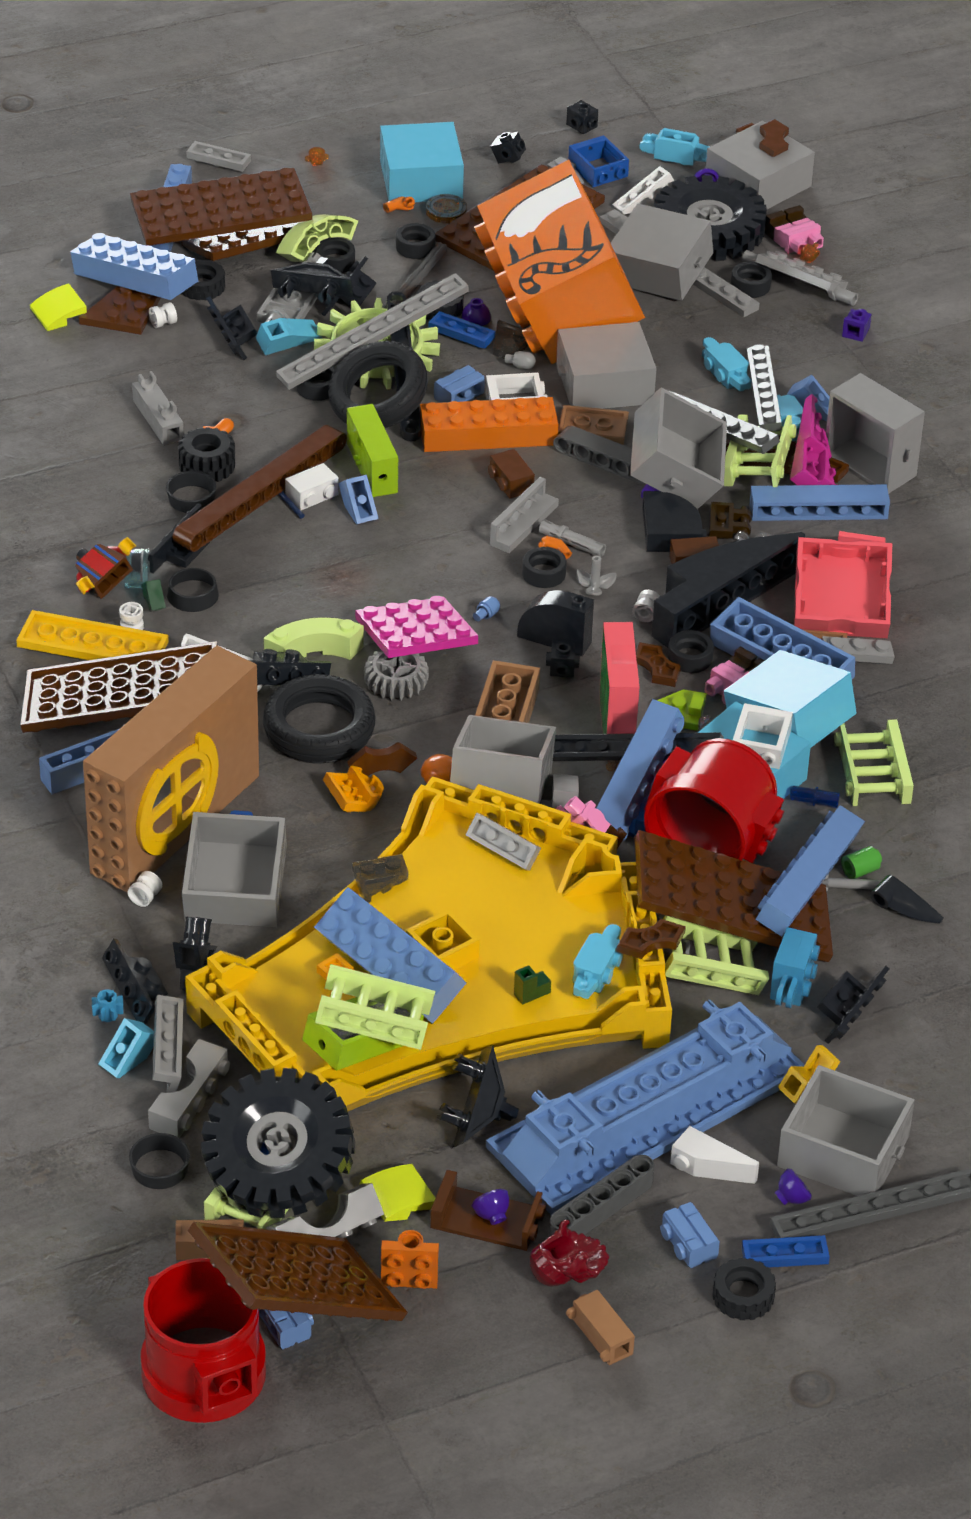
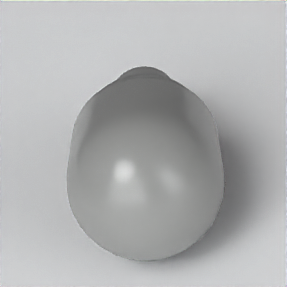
M519 351L515 352L514 355H505V363H513L514 367L518 369H531L536 362L534 355L530 352Z

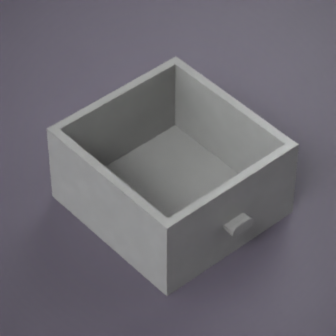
M761 121L707 148L706 168L714 170L719 176L729 178V185L738 180L745 183L744 189L752 187L757 191V195L762 196L765 200L764 205L769 209L812 186L815 152L791 137L786 136L784 140L789 144L788 150L775 157L770 156L759 149V142L764 139L760 134V126L766 124V122Z
M638 203L611 242L631 288L682 301L713 254L711 221Z
M640 322L558 329L556 365L570 406L605 409L643 405L655 393L656 366Z
M859 373L830 391L826 436L832 458L849 464V472L870 485L887 484L889 494L917 476L925 411Z
M661 387L635 411L630 476L661 492L678 495L688 500L698 509L724 486L727 422Z
M468 715L453 747L450 782L473 790L480 784L540 803L552 773L556 727Z
M193 812L182 889L185 921L186 917H200L212 919L211 923L277 927L287 849L285 818Z
M818 1065L781 1129L777 1167L785 1170L787 1168L793 1169L796 1174L856 1196L880 1191L896 1160H900L904 1153V1145L910 1135L915 1099Z

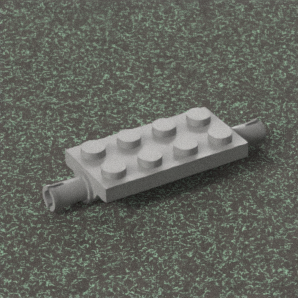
M746 250L743 254L742 262H757L767 266L769 269L778 270L823 288L828 292V297L834 301L840 300L854 306L858 300V293L846 290L848 282L842 280V276L832 272L830 274L824 273L823 268L815 265L811 267L806 266L805 261L797 258L791 260L787 258V254L780 251H775V253L767 251L766 254H755Z
M312 252L307 260L302 263H316L321 256L316 253L313 257L314 252ZM273 288L257 312V321L268 322L278 318L304 319L317 300L319 293L293 291L290 298H287V294L281 298L278 294V288Z

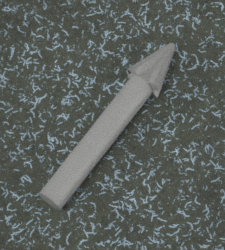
M828 874L821 884L826 885V891H828V888L873 890L882 880L828 878Z

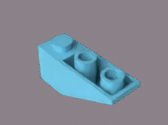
M278 318L261 323L256 336V340L265 355L313 342L314 339H322V336L317 335V326L313 320Z

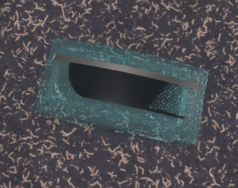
M132 549L130 555L126 556L133 571L124 578V588H142L141 584L148 581L149 549Z

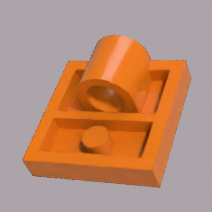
M415 1230L402 1232L398 1237V1241L382 1240L381 1281L385 1286L437 1289L439 1243H424L423 1236Z

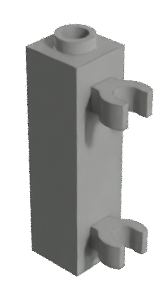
M149 371L148 379H144L142 374H139L138 382L132 383L133 402L163 445L178 442L184 435L183 421L177 414L176 405L173 401H168L157 385L156 376L152 371Z

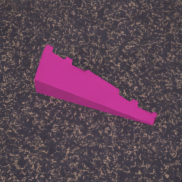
M813 394L805 399L790 480L796 485H837L833 479L836 471L830 467L829 463L832 455L825 429L820 427L819 423L822 416L821 413L816 412L815 403L818 400Z

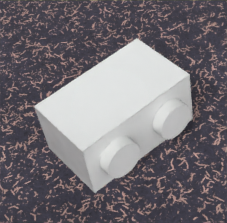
M322 463L286 478L285 494L300 510H304L337 496L338 476Z

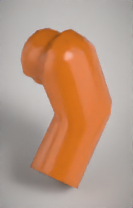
M401 196L384 203L383 208L386 213L394 210L409 211L414 208L415 200L410 196Z
M224 418L215 426H203V428H218L220 431H226L229 434L234 428V423L231 419Z
M551 536L541 538L542 541L539 542V547L554 548L563 553L566 559L571 557L572 552L562 539Z

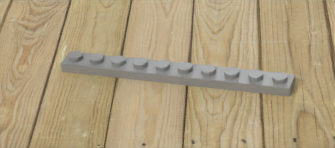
M614 209L600 216L599 220L603 226L617 234L628 217ZM705 267L693 283V285L742 317H746L759 310L760 303Z
M455 273L277 370L276 376L290 390L338 364L349 353H353L352 351L369 343L378 342L469 292V287Z

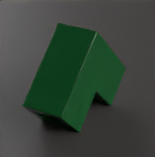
M160 579L146 581L141 584L143 597L147 599L149 612L165 609L166 605Z
M529 965L515 971L514 995L522 1005L551 993V980L543 971L535 973Z

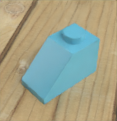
M124 1018L98 1064L116 1078H121L147 1059L154 1047V1031L140 1021Z

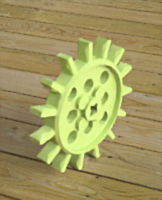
M376 298L374 308L362 310L355 300L351 301V313L347 316L342 315L335 309L330 310V321L335 323L336 326L318 322L317 335L327 337L328 339H314V350L387 311V309L383 308L381 298ZM425 315L409 324L412 349L421 357L426 370L430 372L433 360L423 355L439 356L440 343L425 342L438 339L437 327L419 328L426 324ZM390 335L379 341H390ZM381 366L366 372L360 377V388L365 389L369 378H383L386 389H391L392 377H394L393 366Z

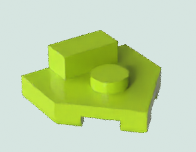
M683 689L657 700L679 708L684 717L683 729L698 731L707 693Z

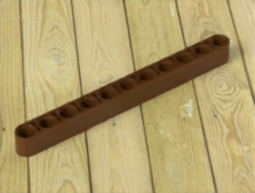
M324 425L179 524L174 530L173 541L192 552L199 550L284 491L286 478L320 465L340 452L347 442L346 433L329 425Z

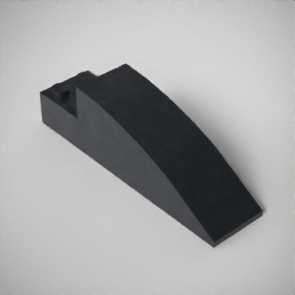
M796 532L739 540L704 550L667 566L665 594L654 600L652 637L668 648L670 638L676 633L686 630L702 632L709 628L710 624L738 597L751 602L796 574L798 537L805 538V533Z

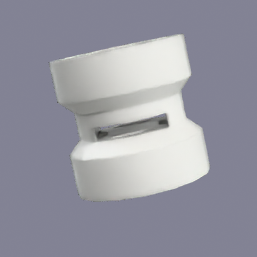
M171 302L163 304L162 307L154 306L149 308V317L154 328H160L166 323L170 325L177 322L176 309Z
M648 589L643 590L639 594L637 602L633 607V615L636 619L642 622L653 620L654 600L660 596L657 592Z
M127 602L121 605L119 609L120 626L143 630V607L136 602Z
M144 871L137 878V882L133 883L128 889V896L136 905L146 907L153 900V896L157 895L162 889V881L153 872Z

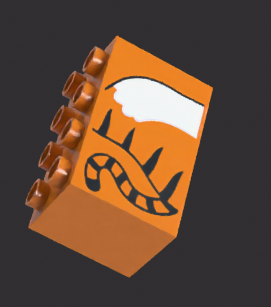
M570 160L477 206L484 222L474 226L485 248L484 252L496 274L495 278L507 299L505 301L515 322L519 323L522 329L531 325L522 330V333L533 354L544 349L551 364L556 363L558 329L631 323L645 318L606 232Z

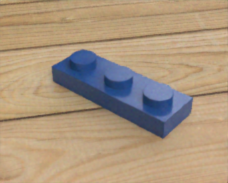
M440 311L428 322V328L437 327L439 334H444L483 349L495 339L494 330Z
M825 1235L742 1240L743 1258H751L757 1262L760 1261L769 1268L829 1264L830 1256Z

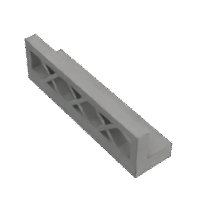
M539 477L491 523V546L510 553L558 507L559 499L545 493V478Z
M157 995L155 1000L152 1080L167 1082L166 1093L177 1092L182 1069L183 999Z

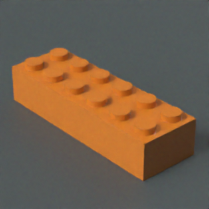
M553 397L420 404L421 436L424 452L554 446L553 441L558 436V420Z

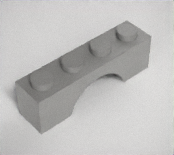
M201 1039L197 1040L186 1056L187 1075L193 1082L180 1091L171 1093L161 1092L148 1110L150 1130L171 1134L179 1138L184 1130L187 1131L190 1128L195 1114L201 1112L206 1098L209 1094L214 1093L219 1079L225 1076L229 1070L230 1062L228 1061L226 1048Z
M365 1183L338 1194V1207L335 1215L327 1224L317 1228L309 1225L300 1216H290L266 1227V1230L345 1238L353 1234L352 1229L361 1225V1228H366L377 1223L376 1218L384 1215L373 1184Z

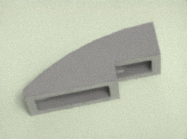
M552 774V807L557 808L561 805L564 808L574 796L578 797V776Z

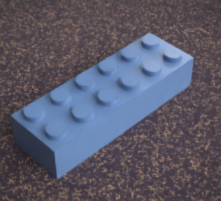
M103 233L94 234L92 238L70 251L76 275L172 300L198 282L195 258L187 257L184 254L172 253L168 250L156 249L152 246L137 244L133 241L129 242L118 237L106 236Z
M740 597L710 624V638L714 646L734 656L735 650L740 646L755 654L757 659L760 657L763 660H767L776 652L782 650L851 672V678L855 677L854 656Z
M349 887L345 889L314 926L327 940L371 975L435 991L430 1014H423L424 1018L432 1024L466 985V982L452 968Z

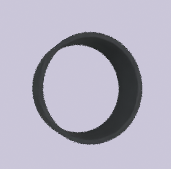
M180 472L172 476L166 484L169 502L174 509L184 513L191 511L197 504H201L203 509L215 500L216 482L210 475L203 472ZM187 486L201 487L211 493L203 499L194 501L182 500L173 496L175 491Z
M200 568L182 569L174 573L169 580L167 599L176 609L186 612H199L212 607L218 600L219 593L216 579L207 570ZM190 580L202 581L212 586L210 591L199 596H184L173 589L177 584Z
M167 1133L150 1134L142 1137L132 1146L129 1153V1161L133 1175L141 1185L151 1189H167L180 1183L186 1176L190 1152L186 1143L177 1136ZM155 1150L171 1151L180 1156L184 1162L181 1169L167 1176L146 1175L136 1168L138 1160L143 1155Z

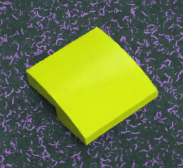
M69 283L45 293L30 304V309L47 331L67 326V318L87 313L85 303Z
M412 1164L388 1168L360 1181V1184H373L384 1215L381 1216L384 1222L407 1220L411 1211L430 1210L435 1201V1196Z

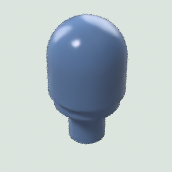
M489 596L482 600L473 614L474 620L479 622L481 619L493 617L500 609L498 599Z

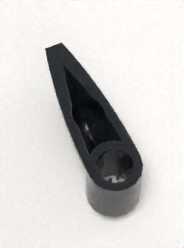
M887 875L870 893L873 902L881 908L886 909L890 907L903 915L925 922L939 924L943 922L944 917L912 889L892 875Z

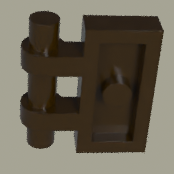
M711 502L709 537L716 536L719 539H732L733 533H738L740 540L748 539V536L751 534L749 523L752 518L749 507L742 506L741 509H734V503Z

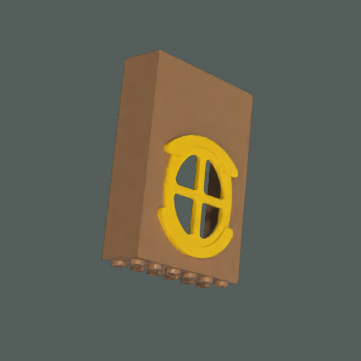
M216 645L83 760L90 873L96 878H100L128 893V889L133 883L137 882V878L142 872L150 871L154 873L189 841L193 812L219 813L259 777L257 664ZM170 776L171 793L153 808L161 787Z

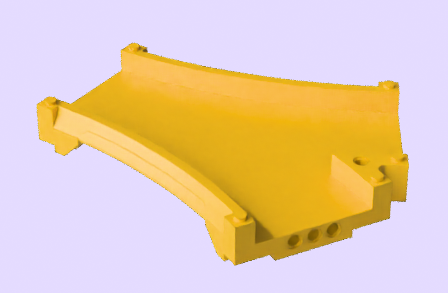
M433 776L426 785L421 784L414 793L401 826V833L367 869L347 886L452 968L466 982V985L433 1024L426 1018H423V1021L428 1022L421 1050L402 1046L336 1071L302 1040L308 1014L318 1011L321 996L330 997L332 990L324 989L326 980L317 973V964L338 953L354 967L355 971L370 974L314 928L346 888L305 921L249 958L244 959L241 956L220 950L207 957L206 966L185 976L187 1014L201 1029L214 1022L259 1072L274 1068L276 1076L281 1077L283 1068L297 1069L300 1078L303 1077L305 1072L318 1076L320 1085L326 1081L335 1089L337 1097L341 1096L347 1111L404 1089L459 1073V1071L452 1069V1066L458 1063L454 1059L459 1053L478 1062L481 1051L491 1045L494 1047L497 1062L559 1049L641 1039L643 1049L660 1048L670 1042L672 1006L665 975L663 949L653 950L642 959L623 954L620 966L613 969L611 982L605 984L600 993L593 992L588 999L573 995V962L589 934H602L608 925L614 924L621 927V934L619 936L621 940L628 927L642 929L657 923L656 912L638 907L636 862L620 863L619 855H617V836L571 822L570 813L480 784L473 790ZM476 813L488 817L541 847L530 871L465 835ZM529 965L535 973L543 971L551 980V993L522 1005L514 995V976L516 970ZM342 993L341 1000L347 1001L356 996Z

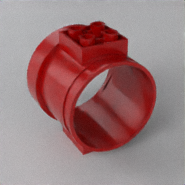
M722 738L710 739L697 745L691 753L676 746L655 776L644 809L645 830L648 833L701 847L719 854H725L741 861L745 859L753 863L757 855L762 856L768 846L767 841L772 842L778 828L775 827V824L780 822L784 814V810L781 809L784 799L777 796L776 780L766 761L753 749L740 742ZM700 794L714 800L729 814L723 813L711 806Z
M209 1258L181 1261L169 1266L162 1272L148 1277V1288L143 1304L145 1340L141 1349V1373L144 1390L152 1403L164 1413L183 1421L195 1423L221 1421L242 1412L259 1396L266 1378V1351L263 1338L259 1332V1309L252 1310L242 1303L240 1295L226 1283L224 1275L210 1263ZM194 1328H218L234 1333V1335L227 1339L210 1344H189L170 1338L177 1333Z

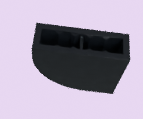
M643 491L642 513L646 552H670L671 539L707 537L706 529H702L701 516L697 508L688 500L668 492Z
M560 590L544 592L532 600L521 616L517 628V637L552 647V639L576 641L575 654H580L583 657L592 643L594 599Z

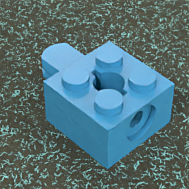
M789 927L786 928L773 965L770 999L775 1000V1005L781 1006L784 1002L786 1003L785 1007L791 1009L792 1005L801 1006L803 997L809 996L812 984L810 979H815L818 964L814 963V961H817L820 952V946L816 945L817 934Z

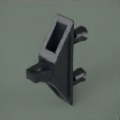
M320 257L316 263L305 262L271 270L273 288H278V294L281 298L286 294L287 298H290L293 291L319 293L318 299L322 303L326 299L330 303L334 295L353 298L351 279L330 266L328 258Z
M186 917L183 940L172 942L176 968H180V990L186 991L185 976L206 966L207 957L213 955L216 951L217 946L210 945L211 943L208 942L212 919Z
M493 1045L481 1051L478 1062L460 1053L454 1059L458 1063L453 1065L452 1069L471 1076L472 1084L463 1111L446 1103H443L439 1108L443 1113L437 1115V1119L455 1125L458 1129L452 1148L466 1142L493 1120L501 1121L502 1118L511 1121L517 1118L519 1108L507 1103V1098L504 1097L505 1089Z

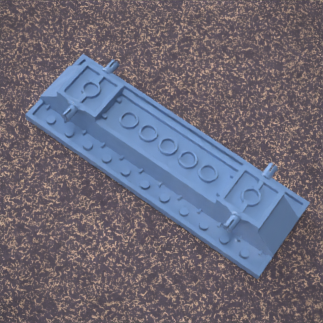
M708 1000L703 1004V1009L711 1016L700 1022L697 1028L573 1094L569 1092L560 1098L551 1100L547 1099L540 1090H537V1093L535 1091L531 1098L539 1105V1108L526 1115L525 1120L487 1139L486 1148L534 1198L537 1191L543 1192L542 1204L546 1205V1210L552 1215L634 1156L647 1155L654 1160L672 1150V1145L689 1126L705 1132L780 1090L778 1086L791 1066L804 1067L805 1064L791 1052L792 1048L741 1002L721 1009L711 1000Z

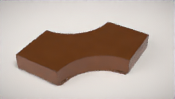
M776 119L760 126V134L764 139L759 142V149L772 157L788 150L789 144L784 140L789 134L787 126Z
M639 642L636 650V661L638 665L643 666L651 673L652 683L675 687L680 674V664L673 663L664 656L662 652L663 646Z
M397 742L383 749H372L364 746L347 762L349 768L350 766L362 768L361 773L367 776L382 770H392L401 773L417 759L416 752Z
M660 919L656 924L647 928L636 929L628 927L617 945V952L642 959L647 953L656 949L668 948L676 950L685 934L686 926Z

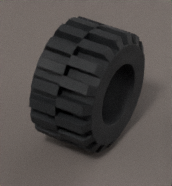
M210 427L196 428V430L188 431V434H184L182 439L179 440L180 472H203L210 475L217 482L222 481L223 478H228L229 474L234 472L235 442L233 437L228 435L226 431Z

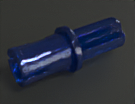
M792 786L791 800L813 803V806L817 804L838 808L839 792L824 791L818 789V787L810 789Z

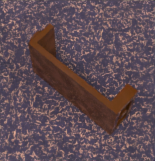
M446 1170L431 1208L430 1228L527 1251L530 1241L536 1240L539 1228L537 1222L538 1220L543 1221L546 1205L542 1204L543 1192L537 1191L533 1204L509 1199V1207L505 1213L507 1219L499 1224L491 1225L489 1220L478 1216L472 1208L473 1201L485 1193L457 1187V1172Z

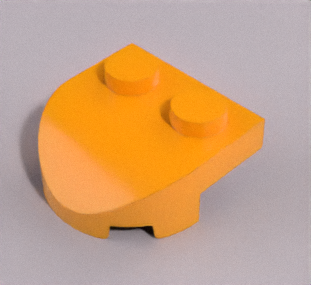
M350 766L347 773L326 772L323 781L343 811L367 812L378 804L383 793L384 786L380 779L375 775H372L370 778L361 773L362 768Z

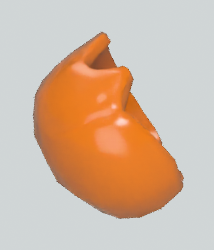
M435 754L425 760L420 770L424 781L428 783L433 776L450 782L452 757L444 754Z

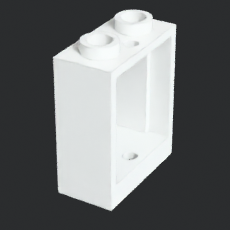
M539 373L486 375L485 394L487 400L547 397L544 381H540ZM531 392L535 393V396L530 397H499V394Z
M744 703L733 740L757 752L770 768L780 769L791 732L793 712ZM745 729L779 735L776 746L743 740L742 737Z

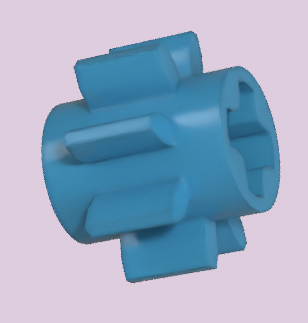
M102 990L98 993L97 997H92V1015H98L102 1022L115 1021L118 1014L124 1013L123 996H117L114 990Z

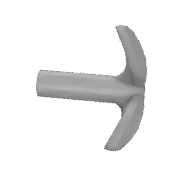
M597 555L592 557L591 574L581 569L576 570L578 582L584 587H589L585 590L589 595H601L602 590L600 588L608 589L613 585L617 577L616 573H609L600 577L601 557Z

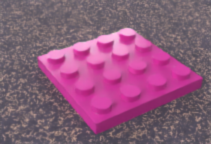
M432 596L430 599L425 600L412 599L406 603L399 604L388 603L386 606L380 607L367 606L364 609L355 610V619L359 624L364 625V630L388 658L478 644V634L446 598L442 596Z

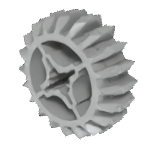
M382 650L381 652L374 651L373 656H369L365 663L364 680L368 685V690H373L374 695L381 694L382 699L390 697L391 701L394 698H399L402 701L403 697L411 699L412 694L419 695L420 690H424L429 679V667L424 656H419V653L388 658Z

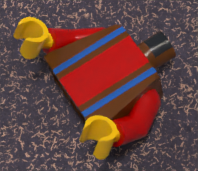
M126 537L118 546L106 547L97 544L90 551L86 549L79 550L76 555L78 562L75 565L78 570L76 575L78 590L84 595L92 589L100 599L105 597L133 571L126 556H129L131 550L136 547L134 542L129 537Z

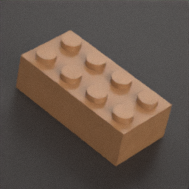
M493 660L475 716L529 723L539 692L540 668Z

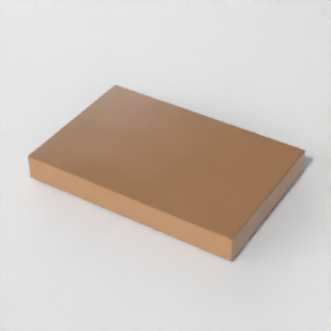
M563 405L558 435L567 426L571 425L624 445L629 412Z

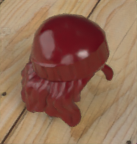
M563 1220L560 1223L559 1229L532 1250L530 1254V1267L534 1277L541 1284L549 1287L563 1285L572 1279L582 1283L590 1278H596L607 1266L609 1254L606 1252V1246L604 1244L600 1245L599 1239H594L590 1236L586 1237L583 1233L578 1234L576 1231L569 1230L567 1225L570 1221Z

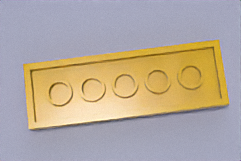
M35 610L31 611L17 638V647L85 660L165 649L168 644L167 634Z

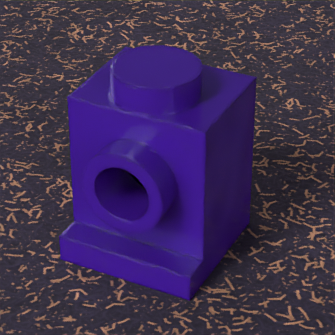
M851 309L848 316L844 318L842 337L863 342L870 329L872 314L864 309ZM852 326L858 327L860 331H853L851 328Z

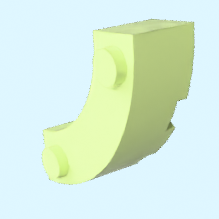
M314 215L312 220L298 222L281 241L276 253L290 261L304 262L309 254L320 244V241L326 238L352 240L358 220L347 216Z
M303 619L283 625L264 637V649H272L277 652L294 649L299 651L303 657H307V653L321 651L323 655H334L351 660L364 647V625L349 619Z

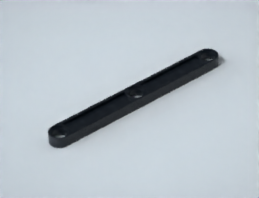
M399 291L389 293L387 295V310L398 305L391 303V301L400 300L404 302L406 296ZM407 325L390 334V341L399 342L412 348L410 326ZM393 366L397 393L405 382L406 371L400 367ZM419 406L410 416L400 422L401 436L406 441L413 442L421 437ZM414 428L417 431L415 433H408L405 430Z

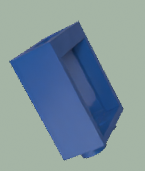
M604 135L569 146L568 160L576 164V170L592 187L628 177L629 159ZM604 158L609 163L595 168L590 161Z

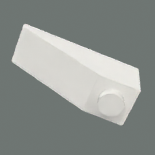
M659 166L612 205L624 215L631 213L638 203L654 207L656 195L660 194V190L666 185L671 187V182L674 179L668 171Z
M691 1126L672 1145L670 1164L692 1176L755 1184L757 1181L758 1161Z

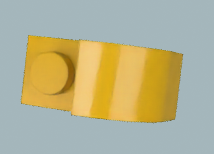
M817 1045L804 1067L791 1066L778 1088L796 1104L818 1065L835 1071L841 1061L826 1047Z

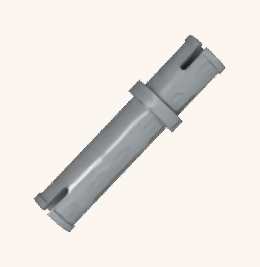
M546 519L540 524L539 533L562 539L564 543L595 556L602 557L605 553L606 544L573 532L565 525L559 526Z

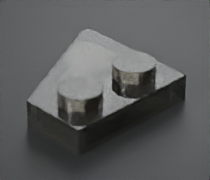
M498 320L493 355L505 359L506 354L514 355L515 352L525 350L528 344L522 333L524 329Z
M402 854L352 863V871L361 897L368 903L371 902L373 895L380 891L384 894L391 890L394 885H399L408 879V869Z

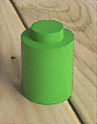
M872 846L843 856L841 859L842 869L849 879H856L880 869L882 862L880 852Z

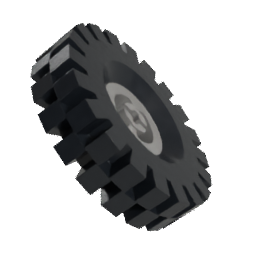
M702 175L701 182L695 176L685 177V183L680 179L671 182V187L666 185L660 190V194H657L655 197V208L711 221L712 255H714L715 261L726 260V253L732 259L742 257V251L749 250L752 252L755 246L760 245L765 234L767 207L764 205L765 200L761 195H757V191L752 187L744 189L745 183L738 180L729 185V178L719 176L717 182H713L712 175Z
M274 1068L260 1071L261 1080L255 1082L251 1074L239 1079L240 1090L236 1091L230 1085L220 1094L223 1104L213 1103L208 1111L210 1122L204 1121L201 1132L204 1142H201L202 1155L215 1188L222 1197L227 1196L229 1204L241 1210L243 1206H246L248 1214L261 1218L264 1210L269 1211L271 1218H285V1209L292 1208L294 1216L308 1212L305 1203L312 1201L318 1207L328 1200L326 1190L330 1189L336 1193L344 1183L341 1174H349L353 1164L351 1154H355L354 1130L341 1096L337 1097L335 1089L326 1081L320 1085L318 1076L309 1072H305L303 1077L300 1078L297 1069L283 1068L281 1077L276 1076ZM290 1135H294L298 1139L294 1149ZM264 1141L269 1153L268 1155H264L261 1152Z

